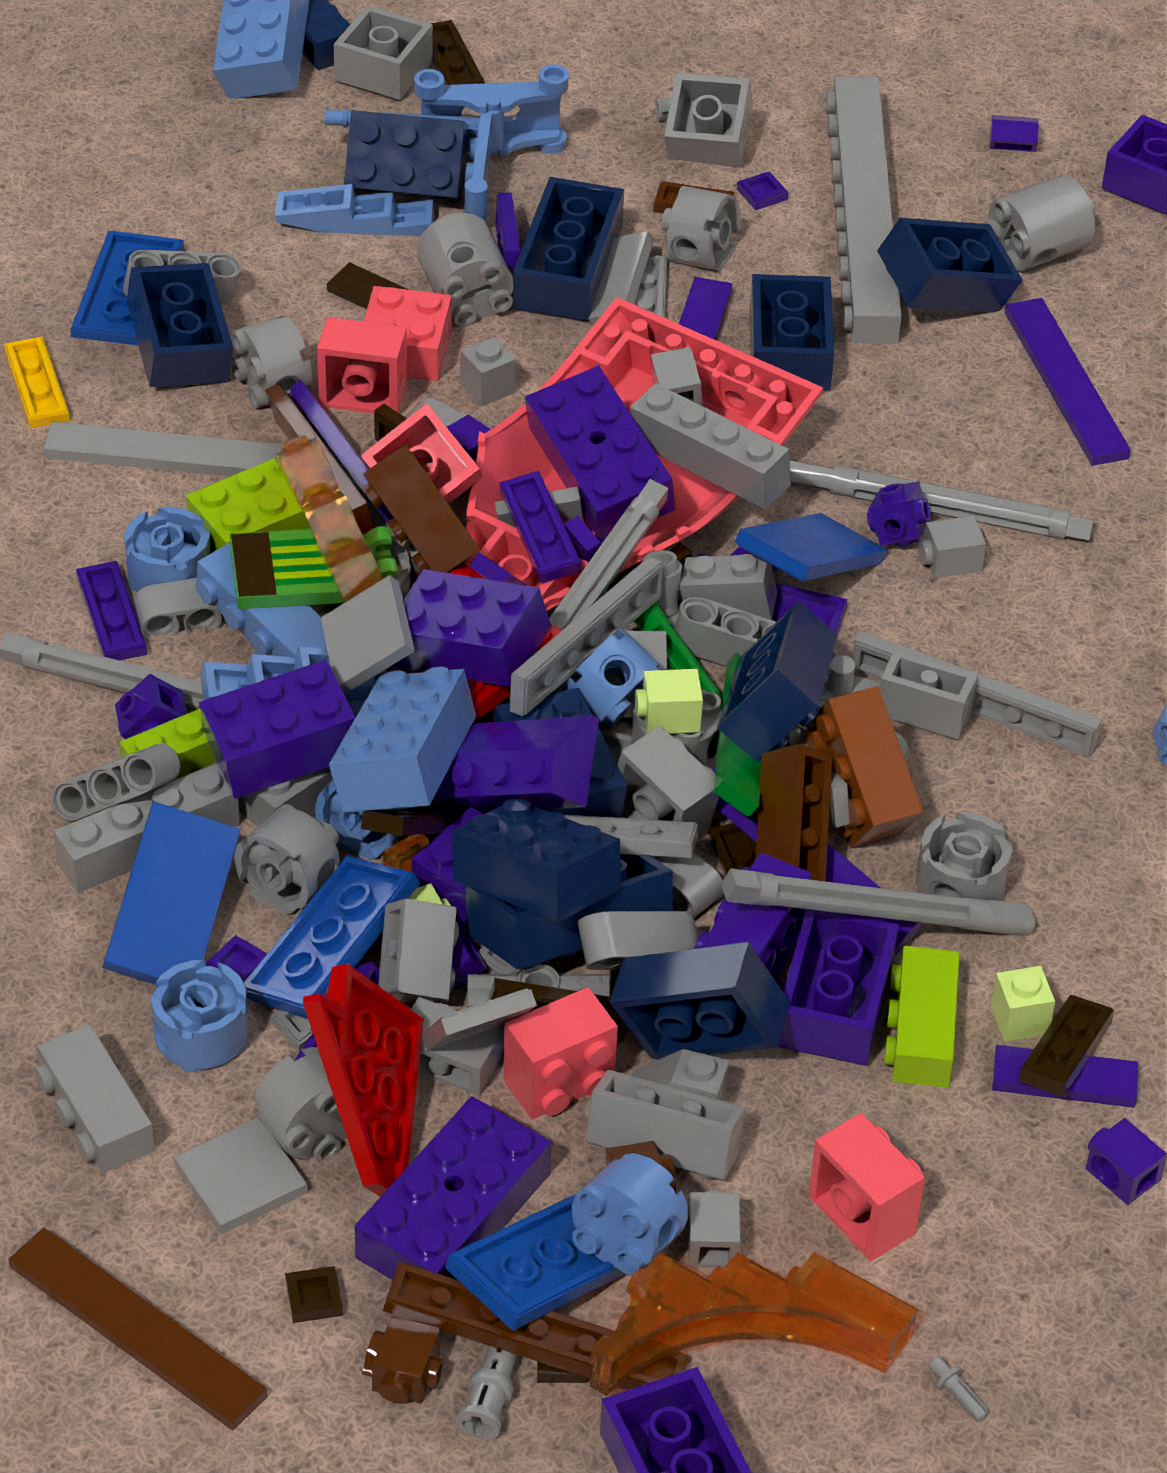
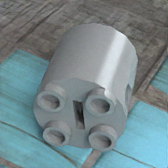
M1060 175L995 199L990 205L988 221L983 222V224L991 225L1016 270L1025 271L1090 245L1095 234V209L1091 198L1075 179L1068 175Z
M459 212L443 216L431 223L422 233L418 242V259L433 292L452 295V319L455 324L460 327L469 326L476 319L490 317L496 313L508 310L513 303L511 296L514 290L513 276L486 222L474 214Z

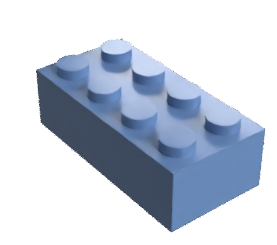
M223 0L213 72L228 98H244L298 90L309 0Z
M434 667L422 673L406 674L404 671H392L378 678L329 763L342 812L428 806L431 804L476 717L464 669L448 670L446 667Z

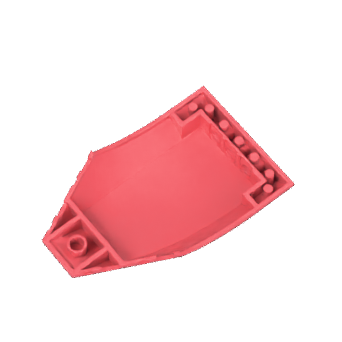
M618 297L613 300L564 363L539 389H544L599 365L631 414L630 407L653 386L651 354L691 347L701 381L702 406L784 446L823 394V387ZM524 403L508 418L485 434L479 431L476 465L480 468L483 478L476 482L470 490L466 513V530L479 547L481 554L496 562L527 584V586L540 588L548 614L555 611L589 562L579 558L581 561V572L541 584L517 529L497 519L495 502L503 500L499 482L539 471L549 492L566 489L529 429L526 404ZM657 455L673 480L675 510L656 518L612 582L639 566L647 554L665 550L703 528L724 512L740 496ZM582 514L583 522L593 532L590 525L588 524V522ZM475 557L467 563H465L464 565L469 567L475 559Z

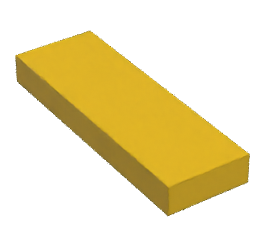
M43 337L5 343L4 352L29 427L35 428L50 425L52 422L70 421L69 412Z

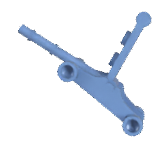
M551 64L541 68L539 71V82L444 85V76L441 72L434 69H425L417 72L414 77V92L416 96L421 98V114L390 113V111H385V113L465 121L469 125L467 151L469 152V160H474V163L467 162L464 213L474 214L484 220L487 217V176L491 155L500 153V156H508L519 148L536 145L539 150L548 154L559 153L566 148L567 134L560 128V100L562 94L568 90L569 72L563 66ZM516 106L520 108L517 114L504 116V112H509ZM467 107L480 113V115L466 117L462 114V110ZM344 109V111L325 110V125L348 128L351 111H348V109Z

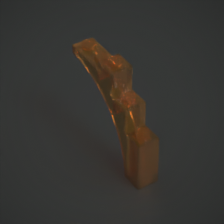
M302 435L285 442L281 452L276 453L275 462L305 519L344 604L383 578L371 550L365 544L347 498L339 488L320 441L316 437L308 439L307 435Z
M738 1252L724 1268L717 1266L708 1279L659 1253L647 1268L643 1267L639 1271L636 1270L627 1286V1293L631 1295L629 1307L621 1316L617 1329L609 1337L603 1335L594 1345L589 1357V1362L593 1364L589 1387L608 1396L631 1374L661 1357L696 1345L727 1340L772 1339L812 1345L851 1357L886 1373L909 1343L918 1309L815 1252L801 1268L794 1266L785 1279Z

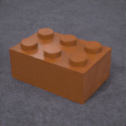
M879 686L828 699L815 718L806 725L805 740L809 747L832 755V770L847 783L850 824L836 827L839 836L846 839L851 849L900 835L923 813Z

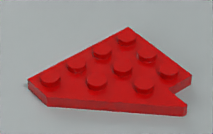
M351 965L332 966L330 985L327 988L326 997L322 994L304 996L303 1005L362 1185L381 1197L409 1166L424 1018Z

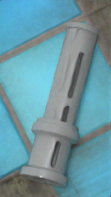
M488 1347L481 1369H478L469 1378L467 1385L469 1396L466 1405L458 1410L455 1418V1424L462 1433L488 1440L495 1439L499 1435L502 1425L499 1417L503 1405L511 1400L513 1394L510 1377L518 1355L495 1347Z

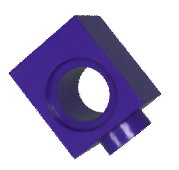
M1126 1118L1110 1129L1107 1127L1100 1129L1090 1140L1086 1170L1126 1205L1132 1203L1161 1181L1167 1153Z

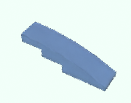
M352 184L278 192L275 209L276 222L312 231L421 236L429 225L435 222L436 215L433 200L396 204L393 192L355 196Z
M299 646L295 657L251 654L247 665L204 662L200 671L203 700L323 660H327L330 666L327 648ZM387 669L344 694L347 701L368 697L378 678L386 674Z

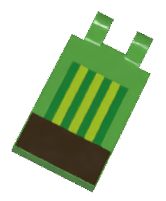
M358 526L231 533L230 553L237 608L252 609L345 603L390 575L395 578L397 576L395 559L391 558L389 544H392L390 528L385 526L376 527L361 536ZM370 559L376 560V562L371 565Z

